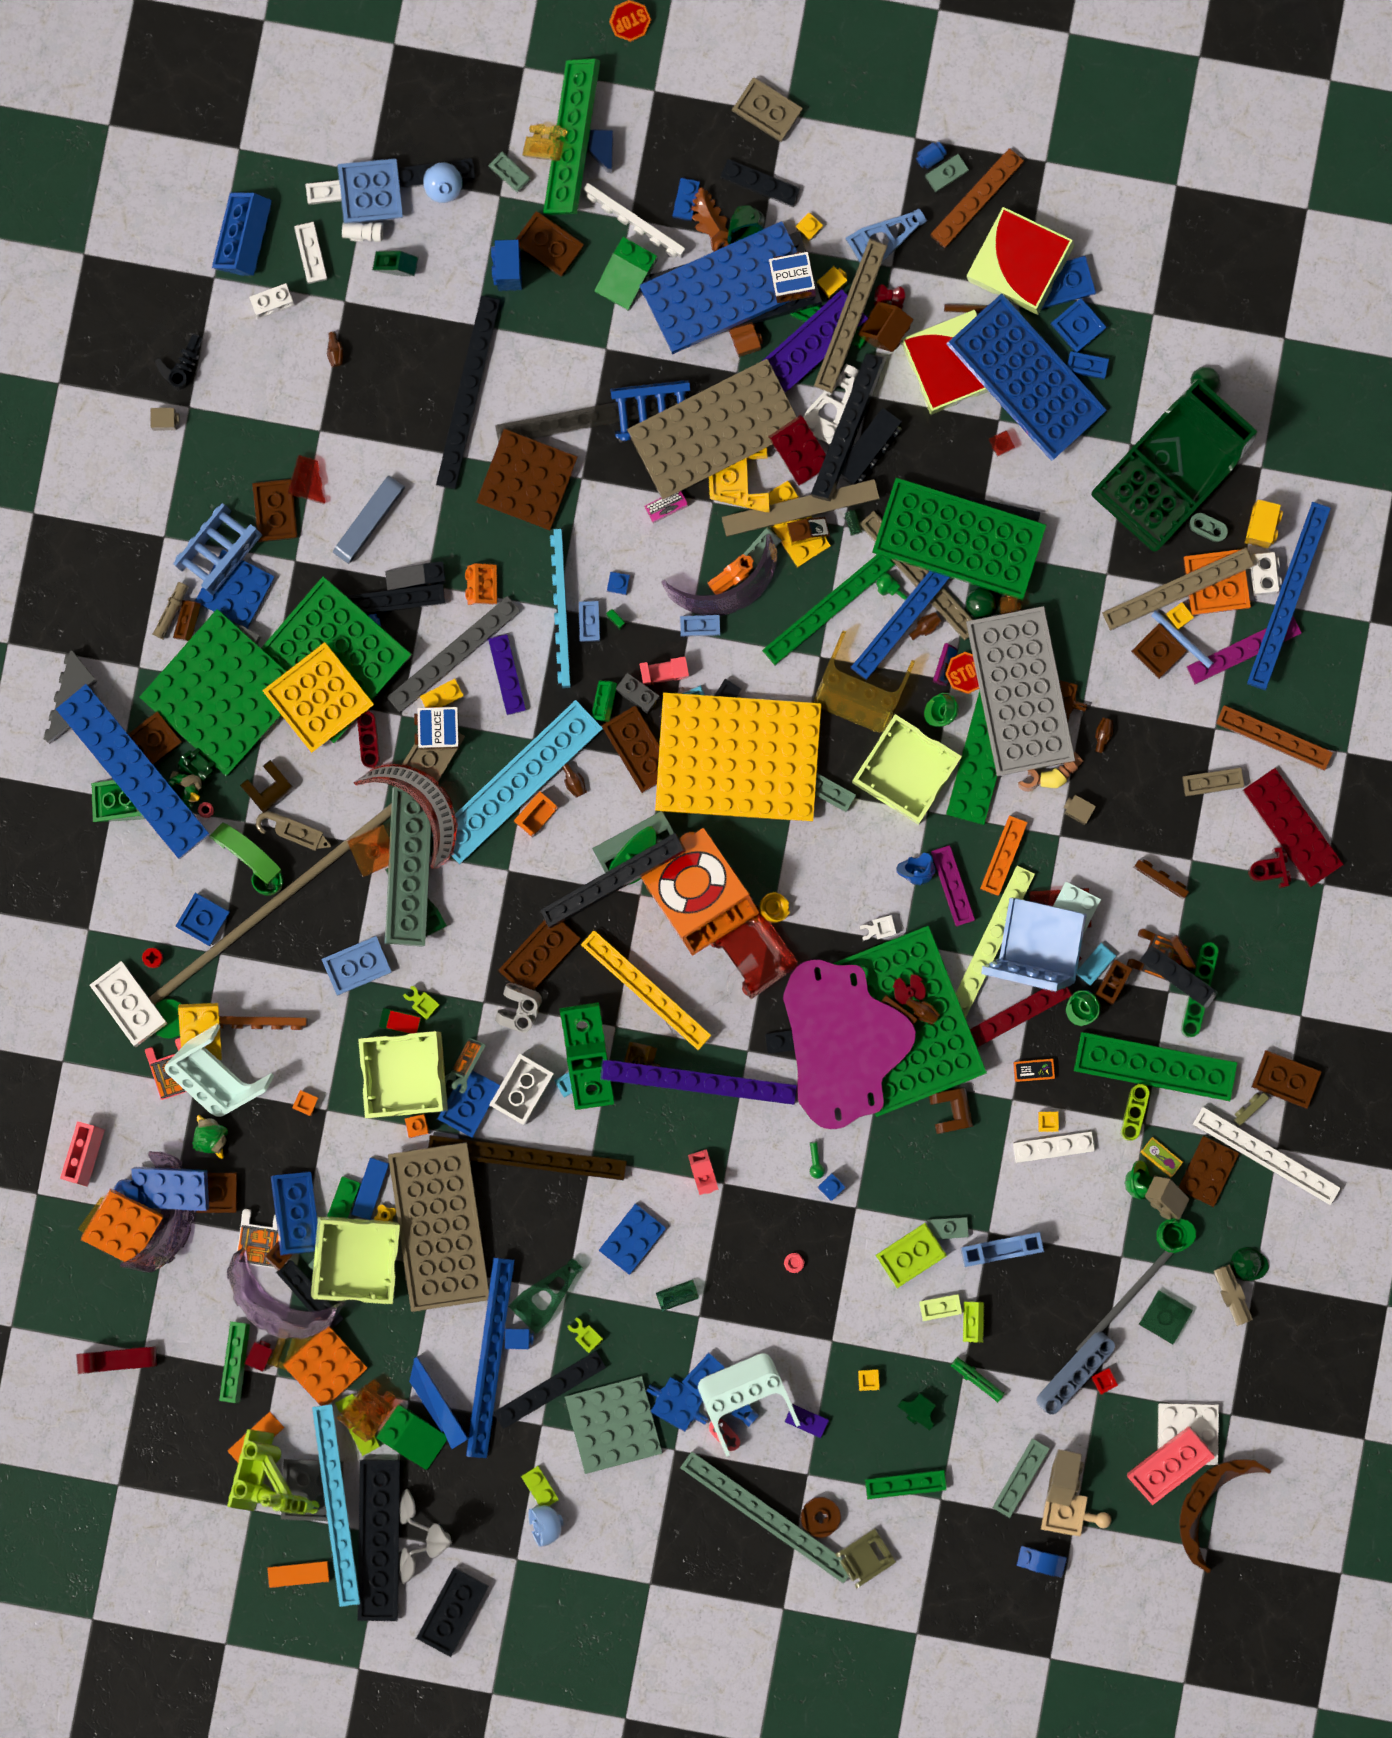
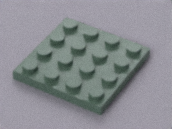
M642 1376L565 1396L585 1474L662 1454Z

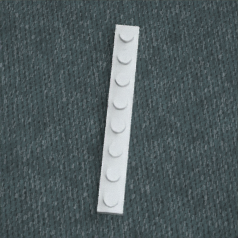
M1204 1107L1201 1108L1193 1122L1194 1126L1328 1205L1332 1204L1340 1190V1187Z

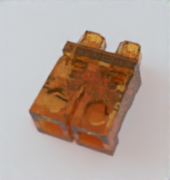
M374 1379L361 1387L349 1404L336 1417L347 1428H353L352 1432L364 1442L372 1439L389 1412L393 1409L392 1404L395 1400V1396L388 1391L382 1397L376 1392L381 1385Z

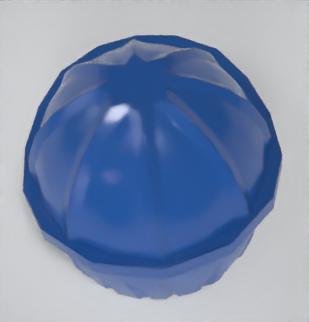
M922 853L917 858L909 857L908 860L899 863L896 867V872L913 885H922L931 880L935 874V866L932 856L928 853Z

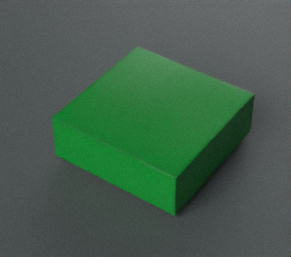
M613 609L606 613V616L620 630L625 626V621Z

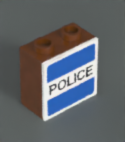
M796 252L789 256H776L773 259H769L777 303L816 296L808 252Z
M418 708V713L414 714V724L418 725V733H415V745H418L420 750L459 749L458 708Z

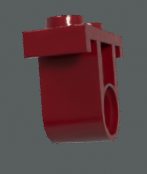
M1282 847L1272 849V853H1277V858L1254 862L1248 869L1249 877L1255 882L1281 878L1282 883L1278 884L1279 888L1288 887V882H1291L1290 871H1286L1285 863H1288L1287 853L1282 850ZM1256 866L1263 868V876L1258 877L1255 875L1254 868Z

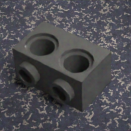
M628 673L616 687V691L647 714L660 699L659 695Z

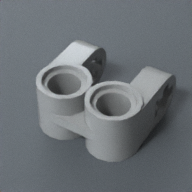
M507 983L503 994L505 997L519 1002L517 1013L499 1009L495 1021L518 1032H528L536 1022V1016L542 1004V997L536 991L514 983ZM526 1000H531L534 1006L529 1005ZM521 1017L526 1018L528 1020V1023H524L521 1020Z

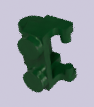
M197 748L193 752L189 750L180 758L178 769L189 775L200 777L203 785L211 776L215 763L213 761L209 763L202 757L200 749Z

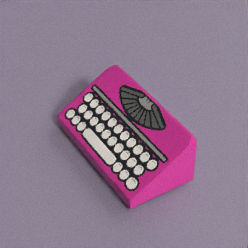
M680 491L664 500L659 498L644 507L652 523H655L688 507V504Z

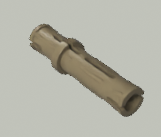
M181 582L177 583L174 592L168 598L167 606L152 635L164 640L179 607L183 605L182 601L189 586Z

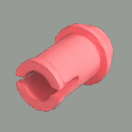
M203 802L198 807V813L203 818H210L214 814V808L210 803ZM204 808H209V812L204 814Z

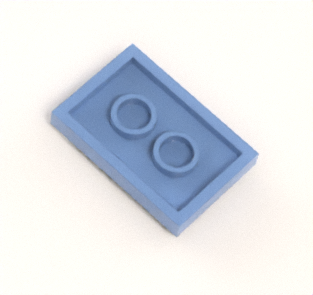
M377 936L322 959L337 996L392 973Z

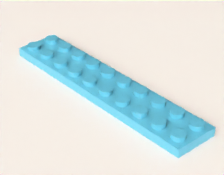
M576 700L452 816L454 839L450 855L459 864L472 854L603 729ZM439 829L432 836L440 843Z

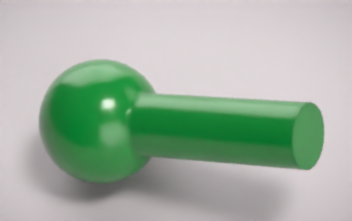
M813 1141L810 1142L812 1166L809 1169V1173L814 1179H820L825 1174V1168L820 1164L818 1142Z

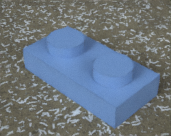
M599 601L579 602L580 642L600 641Z
M719 615L680 616L681 637L720 635Z

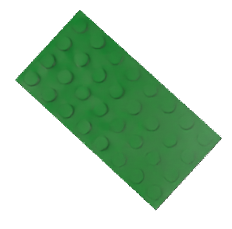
M896 478L872 553L1023 600L1046 525Z

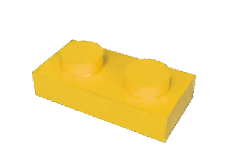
M455 679L420 696L425 708L445 707L464 697Z

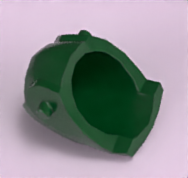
M738 206L730 220L728 244L730 245L763 230L765 222L763 214L751 206Z

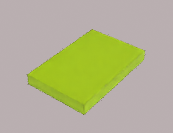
M925 1222L875 1256L896 1288H899L945 1258L947 1254Z

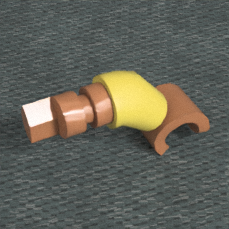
M1074 752L1075 761L1064 763L1063 767L1059 766L1052 771L1041 772V775H1038L1036 770H1028V775L1034 778L1033 782L1027 784L1019 781L1018 786L1026 792L1033 791L1038 784L1046 788H1059L1067 782V778L1070 777L1069 773H1074L1083 760Z

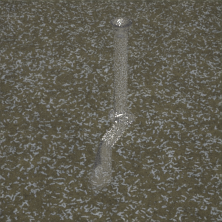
M752 953L729 975L723 991L715 990L713 997L686 1013L693 1018L721 1000L733 1003L729 995L733 991L735 980L759 967ZM667 1023L668 1027L672 1032L674 1028Z

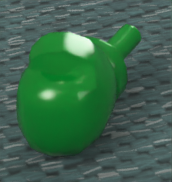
M889 573L882 574L877 580V591L881 595L890 594L893 596L896 593L904 600L908 597L899 590L901 585Z

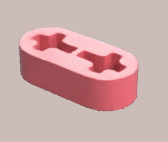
M719 1419L718 1424L720 1422L723 1424L721 1428L725 1432L722 1435L725 1444L728 1443L724 1437L726 1434L731 1439L736 1438V1446L727 1447L728 1451L737 1450L740 1446L739 1437L723 1419ZM711 1421L709 1430L720 1443L717 1433L713 1431L714 1426Z

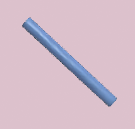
M1157 610L1151 615L1208 669L1214 664Z

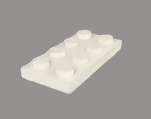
M122 961L90 984L134 1047L140 1045L167 1024Z

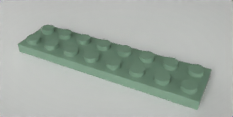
M392 788L385 944L424 947L426 939L432 805L420 790L413 788Z

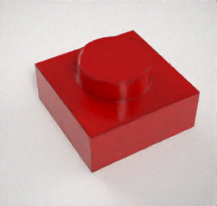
M1109 1368L1091 1376L1100 1395L1118 1386Z

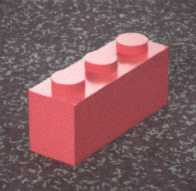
M77 1121L60 1179L88 1187L104 1135V1129Z

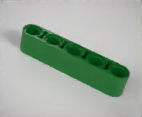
M1207 942L1200 947L1195 964L1196 969L1193 975L1211 986L1218 956V948L1212 942ZM1206 946L1213 949L1212 957L1204 955L1203 950ZM1200 966L1208 967L1209 974L1207 976H1202L1199 973ZM1189 996L1182 1019L1181 1033L1187 1038H1192L1199 1034L1205 1007ZM1192 1004L1199 1006L1200 1012L1198 1015L1190 1012ZM1188 1023H1192L1195 1026L1193 1034H1188L1185 1030V1026Z

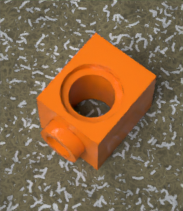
M425 1114L405 1118L409 1138L430 1134Z

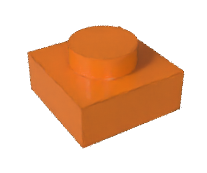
M300 1090L292 1108L311 1116L319 1098Z

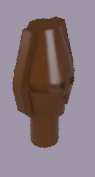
M329 332L327 357L331 366L337 367L342 364L343 348L341 342L337 340L336 332Z
M936 612L926 615L917 622L918 626L909 636L912 640H915L920 635L927 636L933 633L942 621Z
M1102 718L1096 729V752L1103 753L1105 744L1112 737L1113 720Z
M569 763L565 764L562 768L566 774V779L564 780L566 788L576 798L587 793L584 779L580 773L573 771Z
M909 997L905 1003L913 1008L914 1015L921 1021L933 1024L940 1016L932 1004L926 1001L917 1002Z

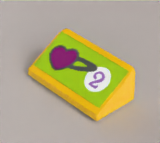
M1153 1137L1140 1151L1142 1155L1170 1178L1183 1163Z

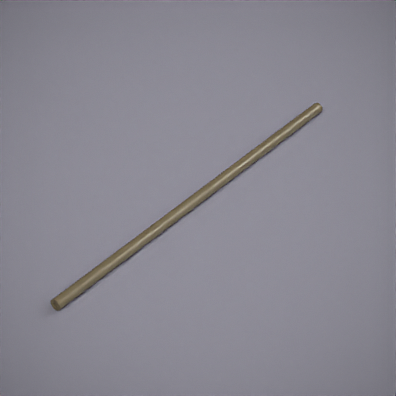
M392 803L151 995L149 999L154 1006L391 817Z

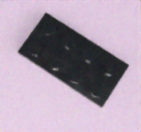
M453 1567L416 1639L452 1657L489 1585Z

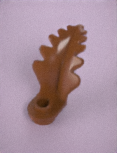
M700 188L698 193L695 194L697 198L693 199V203L696 206H692V211L698 213L693 215L692 219L700 222L695 226L696 230L710 236L711 249L716 251L729 245L728 230L726 229L727 218L719 216L720 207L713 208L715 200L712 199L710 201L711 194L707 195L708 191Z

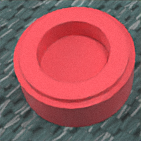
M791 1253L786 1256L784 1266L789 1272L797 1273L802 1270L804 1260L801 1255Z

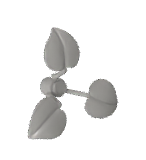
M405 1489L400 1496L399 1521L402 1524L408 1522L428 1531V1535L426 1538L427 1547L412 1550L410 1553L407 1548H403L400 1551L399 1580L402 1584L409 1582L414 1575L415 1560L412 1557L414 1554L427 1551L429 1557L435 1558L443 1553L452 1543L450 1534L444 1532L439 1524H433L429 1528L412 1520V1517L415 1515V1503L408 1489Z

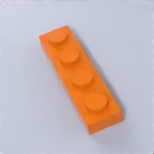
M1010 815L1008 816L981 885V890L999 896L1028 822Z

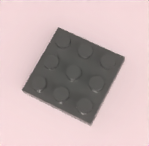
M284 1459L283 1478L292 1495L306 1497L309 1501H317L319 1508H313L318 1509V1512L315 1514L308 1512L305 1514L281 1512V1519L328 1521L320 1461ZM340 1461V1462H341V1469H342V1477H343L344 1461Z

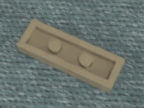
M1241 768L1182 777L1185 797L1244 788Z

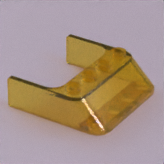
M843 630L815 695V703H821V709L872 731L883 732L890 723L915 660H911L902 684L897 691L888 692L836 669L834 661L846 635V631Z

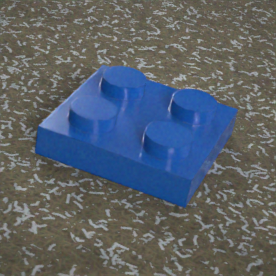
M1082 298L1051 323L1058 334L1077 353L1106 329V326Z
M194 893L175 927L211 946L230 912Z

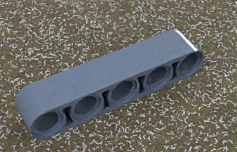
M388 475L340 539L332 553L347 564H350L402 494L405 486Z
M1102 1332L1092 1335L1040 1392L1036 1400L1038 1406L1049 1415L1059 1412L1112 1354L1115 1349L1113 1340Z

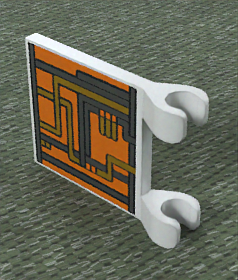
M244 1209L235 1262L274 1268L264 1259V1256L279 1240L276 1215L273 1219V1227L250 1224L252 1211Z

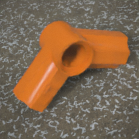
M742 554L729 564L722 573L711 579L708 585L714 594L718 597L733 585L736 586L744 581L753 568V559L751 556Z

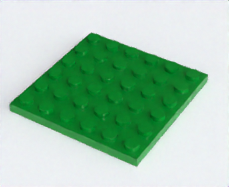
M324 576L261 647L288 671L326 642L371 701L412 656L406 648ZM355 720L329 740L335 744Z
M216 609L139 698L155 712H158L173 729L194 748L200 749V753L210 762L213 761L215 763L214 766L225 776H228L280 718V712L262 690L283 675L286 670L242 632L219 609Z

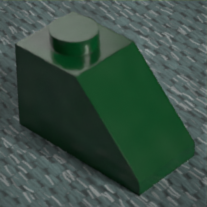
M376 251L372 270L397 276H415L418 257L403 251Z

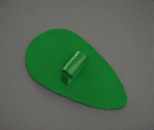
M648 826L634 835L614 858L609 871L655 845V829L652 826ZM640 877L639 879L633 881L632 883L628 884V885H631V884H633V883H636L637 881H639V880L641 879V877Z

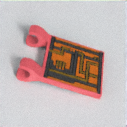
M177 1038L175 1043L179 1051L181 1049V1040ZM152 1047L145 1049L161 1100L187 1092L165 1071L166 1063L175 1054L157 1060Z

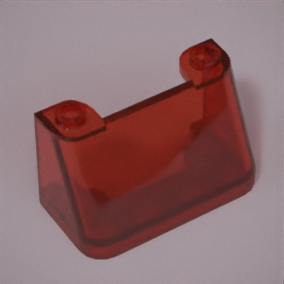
M756 904L755 906L759 912L757 915L710 944L713 948H723L744 977L742 990L750 999L755 998L798 966L792 953L770 922L761 915L760 908Z

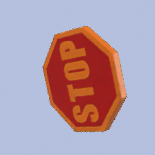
M627 0L615 6L609 23L615 36L633 41L645 35L651 19L645 5Z
M963 652L951 658L945 675L952 689L966 694L978 690L979 685L973 655Z

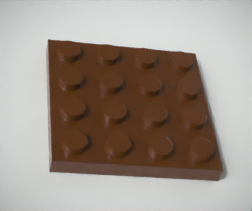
M504 429L476 503L550 530L577 456Z

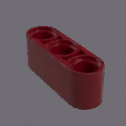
M365 711L357 718L361 761L367 769H375L380 763L377 723L375 716L370 711ZM364 716L372 717L370 725L362 724ZM365 736H373L374 742L371 745H365L363 742ZM374 755L376 757L375 763L371 765L366 764V757Z

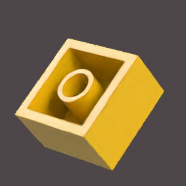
M1262 500L1256 501L1253 505L1245 540L1246 544L1268 549L1271 544H1274V541L1276 542L1279 530L1275 528L1281 522L1283 511L1280 510L1281 505Z

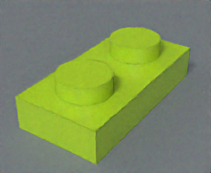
M964 1302L963 1342H983L984 1302Z
M539 1466L521 1476L539 1506H550L559 1500Z

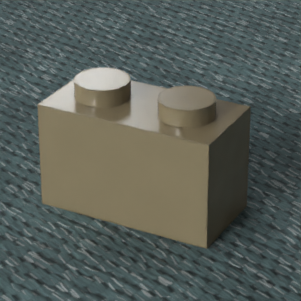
M1154 1176L1145 1195L1150 1201V1205L1156 1208L1163 1218L1169 1220L1171 1218L1180 1219L1189 1201V1198L1171 1179Z

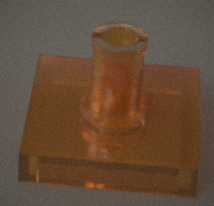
M380 825L347 840L363 877L389 866L390 839L384 825Z

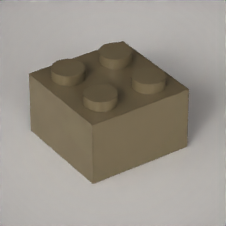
M1058 1449L1051 1468L1046 1497L1047 1502L1070 1506L1071 1501L1076 1499L1081 1484L1079 1478L1084 1466V1462H1081L1082 1454Z

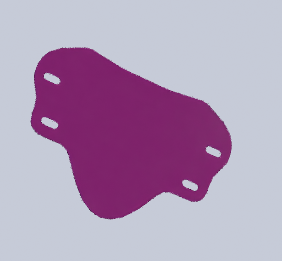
M810 960L800 964L789 978L783 999L793 1034L798 1070V1101L810 1119L818 1126L826 1129H840L859 1117L877 1113L882 1109L884 1104L882 1079L911 1050L915 1041V1029L905 1015L870 996L866 975L860 966L834 965L823 960ZM816 967H819L821 971V980L819 981L815 979L814 969ZM851 973H855V974H856V977H857V985H856V986H852V984H851V979H850V974H851ZM870 1092L874 1095L875 1104L873 1106H870L868 1103L867 1095ZM835 1108H840L841 1121H837L835 1118Z

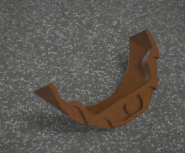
M1241 1459L1228 1461L1211 1468L1192 1485L1191 1491L1186 1495L1181 1508L1180 1535L1185 1552L1194 1565L1207 1573L1211 1572L1202 1557L1198 1536L1201 1515L1211 1496L1222 1485L1238 1476L1249 1473L1270 1474L1272 1472L1270 1469L1255 1460Z

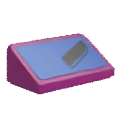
M944 643L933 678L934 683L943 686L948 685V679L945 674L950 659L957 656L958 649L948 643Z

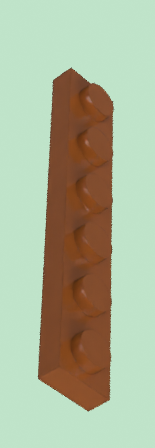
M1009 148L930 236L946 248L1024 161Z
M1225 705L1216 721V724L1323 771L1326 770L1333 754L1331 751Z
M219 1016L220 1029H223L224 1025H231V1029H243V1025H251V1029H263V1026H271L272 1030H283V1026H291V1030H303V1026L308 1027V1018Z

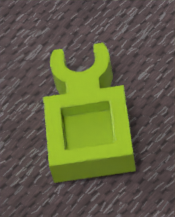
M411 986L410 988L414 991V995L408 997L404 994L403 996L408 1001H414L415 1003L412 1008L428 1020L440 1004L425 992L420 996L417 988Z
M576 1317L575 1320L579 1324L578 1328L574 1329L570 1325L567 1327L571 1332L578 1334L575 1340L589 1353L603 1338L590 1325L584 1328L582 1321Z

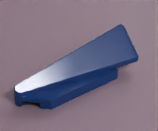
M418 1356L415 1357L409 1382L440 1431H444L449 1445L453 1449L469 1438Z

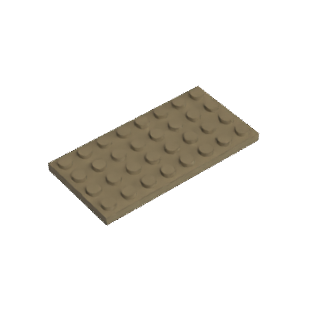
M765 359L628 428L627 431L662 500L773 445L768 436L795 419L796 415L768 359Z
M467 1142L388 1154L397 1219L400 1225L399 1233L411 1312L488 1301L489 1287Z

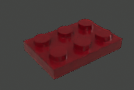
M799 415L768 436L799 486L820 472L826 454L802 415Z

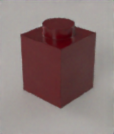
M263 1340L254 1342L245 1364L264 1372L274 1349L270 1348L271 1344Z

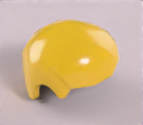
M780 893L766 894L760 901V913L767 921L773 923L783 921L790 914L789 901Z

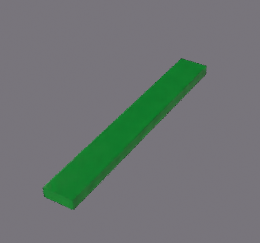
M875 555L766 646L762 652L774 666L876 582L882 574L894 567L893 561L890 558Z

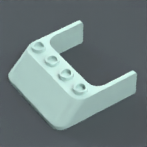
M219 1024L212 1026L187 1041L165 1065L166 1073L208 1112L217 1117L226 1115L266 1092L274 1077L270 1073L255 1083H243L204 1046L214 1040L221 1027Z
M761 1353L706 1376L698 1383L699 1393L726 1457L730 1456V1453L718 1427V1420L724 1414L775 1393L782 1395L796 1427L800 1426L774 1362L768 1354Z

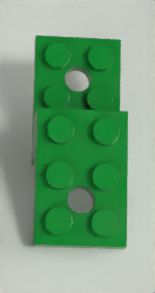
M599 1002L560 1008L575 1110L614 1105L611 1081L600 1079L603 1060H608ZM580 1021L588 1024L585 1028L577 1027ZM589 1085L597 1086V1089L593 1092L588 1091L586 1088Z

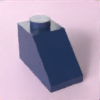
M590 130L587 146L589 147V154L608 173H612L613 130Z

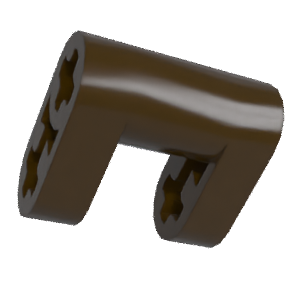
M271 760L265 763L263 767L275 781L263 792L259 793L248 779L240 784L242 789L263 813L294 789Z

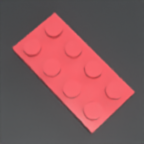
M1188 1426L1128 1472L1127 1477L1153 1505L1210 1462L1215 1456L1192 1428Z

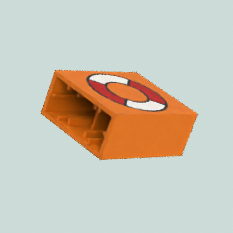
M704 828L696 833L689 832L680 837L686 852L641 877L646 888L692 956L759 913L750 895Z

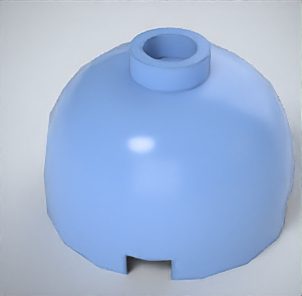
M437 163L426 171L423 177V186L427 196L433 201L448 203L459 195L462 188V177L455 166L448 163Z
M543 1505L529 1509L530 1525L533 1523L534 1531H532L537 1545L540 1547L554 1543L561 1534V1526H564L562 1516L557 1515L556 1511L549 1506Z

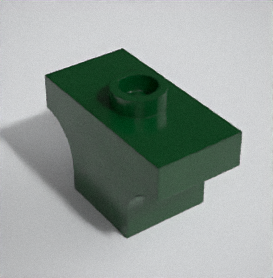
M919 1393L912 1401L906 1402L901 1400L897 1407L908 1414L906 1418L913 1424L920 1423L929 1431L934 1424L931 1421L930 1414L936 1405Z

